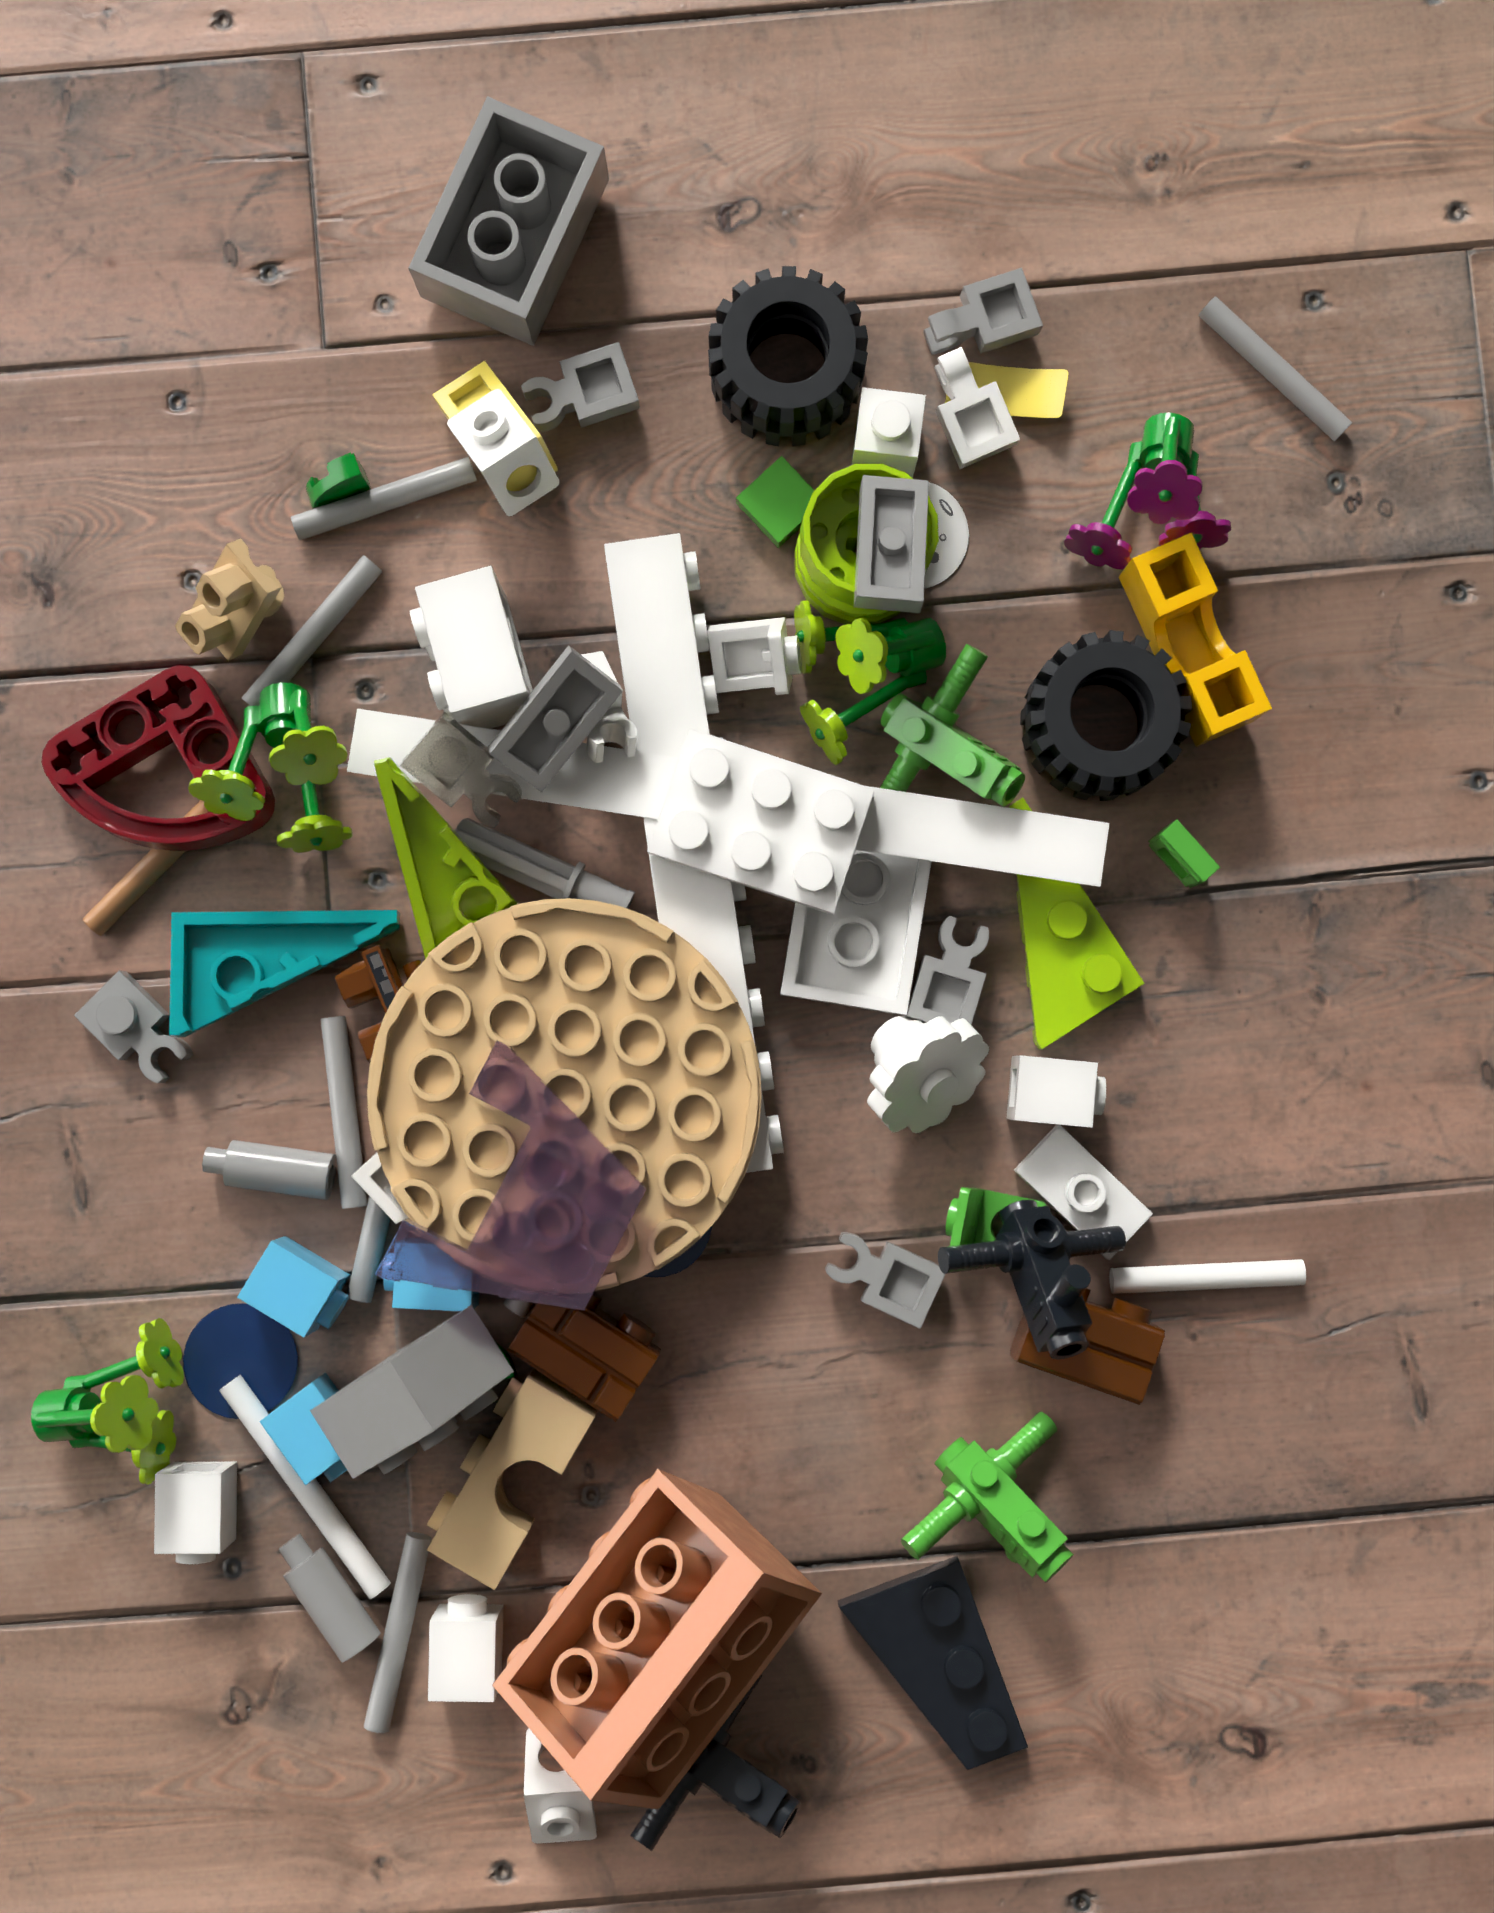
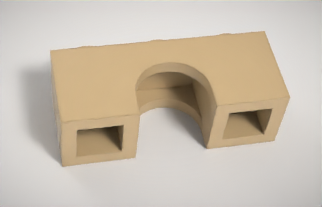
M534 1368L524 1383L512 1378L493 1410L494 1413L503 1417L493 1437L490 1440L479 1434L460 1466V1469L470 1474L461 1492L456 1496L447 1490L427 1523V1526L437 1531L427 1551L495 1590L535 1519L515 1507L508 1500L503 1488L504 1470L516 1462L531 1460L540 1462L562 1475L598 1410Z

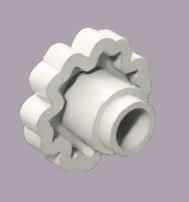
M907 1016L894 1017L885 1022L876 1031L871 1041V1050L875 1054L874 1061L877 1067L869 1078L875 1089L868 1097L867 1104L891 1132H898L908 1127L913 1133H920L929 1126L940 1124L948 1117L952 1105H959L969 1100L976 1086L985 1076V1069L980 1063L987 1056L989 1046L964 1018L957 1019L950 1024L943 1016H938L927 1023L911 1020Z

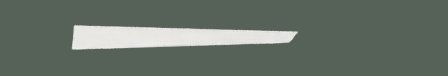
M357 709L347 772L377 776L374 761L391 757L412 782L658 819L679 757L636 751L635 756L627 757L624 749L604 746L603 762L595 763L587 754V743H581L543 792H540L489 754L488 746L501 730ZM869 787L875 790L861 829L856 850L1101 886L1109 823Z

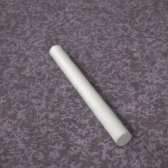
M241 1374L219 1390L222 1396L369 1599L381 1593L391 1584L390 1580L316 1478L305 1485L259 1421L269 1415V1413Z

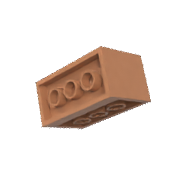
M657 1469L651 1478L642 1482L635 1489L630 1498L629 1507L613 1528L603 1534L593 1544L589 1552V1559L571 1583L554 1595L549 1603L548 1613L532 1634L512 1650L507 1659L506 1668L492 1685L590 1801L659 1809L822 1595L794 1565L719 1493Z

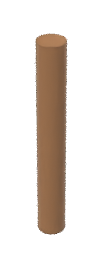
M200 800L184 817L201 815L210 811L204 807V801ZM152 848L82 919L84 923L96 934L102 936L185 851Z

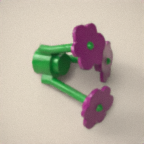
M1170 412L1153 415L1146 421L1142 441L1134 442L1130 445L1127 465L1102 522H1093L1088 524L1087 527L1073 524L1064 541V545L1069 551L1084 556V559L1094 566L1101 567L1106 564L1114 569H1125L1131 561L1132 546L1122 540L1121 534L1114 527L1126 500L1131 510L1141 514L1148 513V517L1153 523L1165 524L1170 521L1171 517L1176 519V521L1170 522L1165 526V532L1158 538L1159 546L1191 532L1199 550L1202 547H1219L1228 542L1231 522L1226 519L1216 520L1214 515L1200 509L1199 495L1202 492L1203 484L1201 479L1197 477L1199 454L1192 450L1195 430L1193 423L1188 418Z

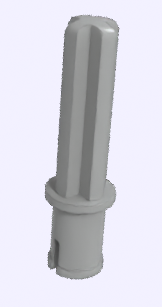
M463 818L455 829V832L487 868L555 899L595 900L629 909L633 901L634 891L626 890L584 871L585 864L580 861L576 866H573L469 818Z

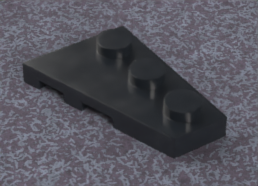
M958 1556L837 1600L841 1611L967 1770L1028 1748Z

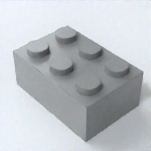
M487 96L408 267L420 297L534 346L608 184L609 175L604 146Z

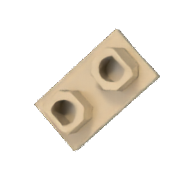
M242 539L228 543L213 570L201 576L196 586L198 598L192 609L181 614L175 625L176 630L196 654L200 655L217 647L228 661L244 653L263 618L270 617L278 611L284 599L283 587L275 577V572L271 567L266 565L256 567L249 557L248 546Z

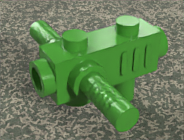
M966 643L934 698L927 696L924 702L921 703L913 701L904 694H898L889 702L882 714L881 725L884 727L883 731L899 741L894 750L899 756L880 788L906 792L920 768L927 770L932 763L981 797L991 799L1003 807L1011 803L1017 796L1025 781V774L1020 771L1021 768L955 725L960 717L956 709L978 675L979 670L988 658L986 654Z
M1038 1412L998 1450L990 1448L985 1452L975 1440L968 1444L962 1437L954 1441L934 1463L943 1473L941 1481L947 1487L943 1491L945 1499L901 1539V1543L908 1553L919 1560L962 1519L970 1522L975 1517L1003 1546L1007 1558L1014 1563H1018L1032 1578L1038 1574L1046 1583L1056 1575L1074 1555L1064 1545L1068 1538L1014 1482L1017 1478L1015 1470L1057 1432V1427L1052 1419L1045 1413Z

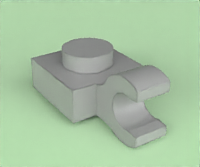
M1019 268L963 286L959 296L963 306L944 310L929 316L928 322L930 327L924 329L923 333L931 355L948 351L971 337L975 338L981 354L1036 336L1042 329L1043 324L1023 269Z

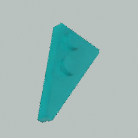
M398 910L172 912L169 1035L175 1038L187 1037L400 930V913Z

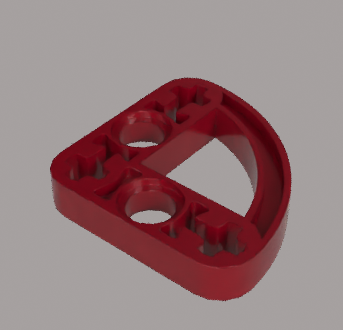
M176 665L165 669L57 733L47 742L42 752L41 763L46 776L56 791L73 809L108 833L143 847L169 851H189L216 847L238 840L260 829L270 820L275 810L273 791L251 752L243 776L253 782L254 792L261 794L265 798V803L262 809L256 810L255 817L248 821L235 819L227 813L215 814L212 812L184 818L143 816L123 810L107 802L94 790L173 742L194 778H201L205 770H229L241 734L215 688L196 669L189 666ZM186 685L192 690L189 694L192 704L188 708L182 709L177 704L179 701L177 690ZM154 702L161 708L158 712L166 718L165 723L161 724L160 719L148 708L149 704ZM132 714L141 715L145 722L142 736L136 742L129 745L119 744L115 737L118 723L126 716ZM214 733L226 735L229 745L225 757L213 764L202 763L198 756L202 740ZM98 735L99 740L111 751L108 757L98 751L102 747L94 740L95 736ZM74 750L84 755L80 759L82 770L76 774L67 769L71 765L69 754Z

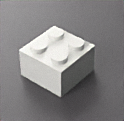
M492 566L415 587L420 608L410 610V615L420 647H426L430 660L436 661L438 670L428 672L427 674L438 710H444L448 722L456 720L458 724L489 729L506 725L533 691L506 594Z

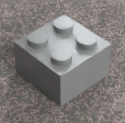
M470 1305L380 1362L311 1409L310 1412L352 1479L378 1465L384 1475L418 1452L413 1443L418 1441L422 1449L426 1451L454 1433L459 1428L456 1424L458 1421L454 1417L458 1413L461 1414L465 1421L496 1401L498 1397L492 1388L514 1371L475 1309Z

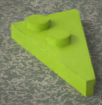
M387 757L375 760L374 766L426 959L429 956V952L464 926L495 912L508 909L510 906L517 905L518 902L393 759Z
M1023 797L1009 806V808L1032 811ZM1016 874L1018 883L1016 894L1022 943L1025 945L1027 962L1025 966L1027 987L1030 988L1034 1030H1032L1033 1042L1038 1050H1041L1143 985L1144 981L1079 883Z

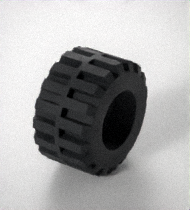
M782 266L781 277L772 278L769 268L756 272L754 286L750 287L742 280L732 288V302L724 298L716 309V323H711L708 336L709 376H711L714 398L716 402L722 401L723 415L730 423L737 419L741 421V433L753 439L758 431L766 433V444L779 446L780 436H791L792 447L806 445V436L811 432L815 433L818 440L830 434L832 422L836 421L839 425H842L849 417L851 404H857L862 390L868 352H866L868 343L866 325L860 326L861 311L855 300L844 304L846 290L836 281L829 288L823 286V274L810 269L807 278L796 277V266ZM795 334L812 342L821 352L825 363L817 373L806 380L796 383H781L761 374L751 362L750 356L762 341L771 336Z
M1109 630L1104 638H1098L1096 632L1082 635L1077 643L1072 645L1069 641L1059 648L1054 656L1047 660L1029 686L1024 697L1027 699L1026 705L1021 710L1020 725H1025L1026 733L1022 737L1025 751L1032 749L1036 757L1031 763L1036 771L1040 774L1046 770L1053 777L1049 784L1059 791L1068 787L1075 790L1073 797L1087 800L1091 796H1099L1100 801L1114 800L1119 795L1125 794L1128 796L1139 791L1164 773V770L1175 762L1181 753L1180 743L1188 738L1192 724L1185 722V715L1192 710L1191 696H1181L1180 688L1187 681L1181 670L1173 674L1170 673L1165 665L1172 657L1163 649L1156 655L1147 651L1146 648L1150 640L1137 635L1131 642L1123 640L1124 631ZM1089 685H1105L1121 692L1130 701L1137 716V734L1134 742L1128 748L1121 751L1101 750L1087 743L1078 734L1071 719L1070 705L1073 695L1080 688Z

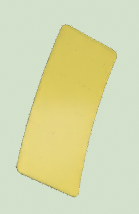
M969 362L978 388L995 381L997 382L1010 416L1059 418L1062 416L1069 375L1067 370L1015 368ZM946 394L945 403L948 402V401H951L950 398L947 396V394Z

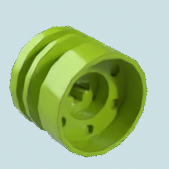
M882 463L853 464L830 474L811 495L794 550L795 578L805 599L824 617L844 625L852 624L855 619L859 618L867 619L870 624H877L900 613V611L854 608L856 553L854 550L857 548L859 498L863 475L913 479L907 473ZM929 496L925 574L939 542L938 515Z

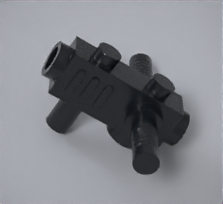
M1020 1200L1009 1204L1001 1210L1000 1218L1003 1226L996 1235L995 1241L948 1246L939 1249L938 1264L944 1274L999 1267L1004 1273H1010L1038 1353L1049 1351L1052 1359L1060 1360L1076 1356L1088 1348L1089 1342L1085 1333L1093 1324L1082 1293L1091 1282L1090 1274L1081 1265H1071L1070 1258L1123 1251L1126 1245V1238L1120 1226L1067 1232L1062 1223L1051 1214L1049 1206L1038 1207L1034 1200Z
M762 1675L759 1676L659 1809L648 1808L640 1822L636 1825L630 1836L650 1851H653L689 1792L695 1796L702 1785L720 1797L726 1804L734 1807L740 1814L747 1816L754 1824L761 1826L778 1838L785 1834L793 1822L801 1802L790 1795L788 1790L783 1788L777 1781L770 1779L764 1772L756 1769L751 1763L743 1760L726 1748L732 1738L727 1732L749 1698V1695L762 1678Z

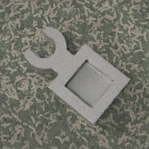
M619 342L559 361L564 379L553 381L546 377H534L521 385L526 401L540 396L547 397L552 401L548 410L531 416L535 428L541 432L556 428L563 421L565 414L576 411L582 428L640 408L639 399Z
M948 916L943 921L938 932L939 945L943 950L942 959L927 955L923 956L909 1001L907 1015L905 1016L923 1023H927L938 1016H943L950 1024L957 1019L964 1018L972 1024L986 973L970 969L969 966L971 959L979 955L987 946L989 940L988 927L979 926L975 933L974 942L970 946H960L954 941L952 936L956 918Z
M119 970L74 1015L117 1060H127L136 1051L139 1054L138 1061L142 1073L146 1078L155 1083H166L170 1079L168 1074L158 1064V1056L162 1050L166 1048L171 1049L181 1060H189L193 1056V1051L185 1040L164 1035L158 1029L170 1017V1014L127 971Z
M841 1232L839 1241L853 1247L857 1251V1261L848 1269H841L834 1264L827 1263L825 1267L826 1273L840 1283H853L858 1280L867 1283L860 1298L862 1302L921 1329L945 1276L940 1270L939 1265L889 1241L886 1242L880 1257H877L870 1253L867 1244L858 1235Z

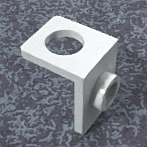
M500 389L491 391L448 420L447 425L481 471L507 516L515 515L559 485V479L537 437ZM524 465L536 466V477L527 488L520 491L507 490V480L514 470Z
M528 1728L525 1746L524 1800L532 1842L553 1843L595 1839L597 1837V1826L593 1801H590L565 1770L552 1772L540 1764L539 1758L545 1747Z

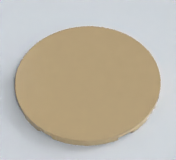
M571 898L544 899L510 906L508 909L495 912L474 923H469L447 937L429 952V956L412 973L404 986L400 987L383 1018L371 1057L367 1088L368 1119L374 1149L377 1150L381 1166L391 1186L392 1194L418 1230L427 1235L443 1251L455 1258L454 1260L460 1265L485 1278L511 1287L557 1294L585 1293L619 1286L622 1283L635 1280L656 1269H660L695 1244L720 1217L733 1199L745 1176L756 1143L762 1100L758 1056L748 1022L733 992L709 960L673 930L646 915L618 905L595 900Z

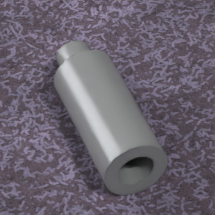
M232 1140L228 1149L207 1147L202 1162L203 1172L223 1175L225 1186L328 1200L331 1196L337 1166L335 1154Z
M298 1534L278 1549L291 1568L283 1575L284 1579L341 1663L358 1654L381 1634L323 1547L312 1552L302 1535Z

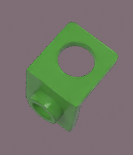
M961 1187L959 1198H953L946 1219V1235L951 1236L950 1246L995 1241L996 1238L992 1230L995 1216L1011 1203L1034 1199L981 1188ZM1034 1200L1038 1207L1047 1206L1043 1201Z

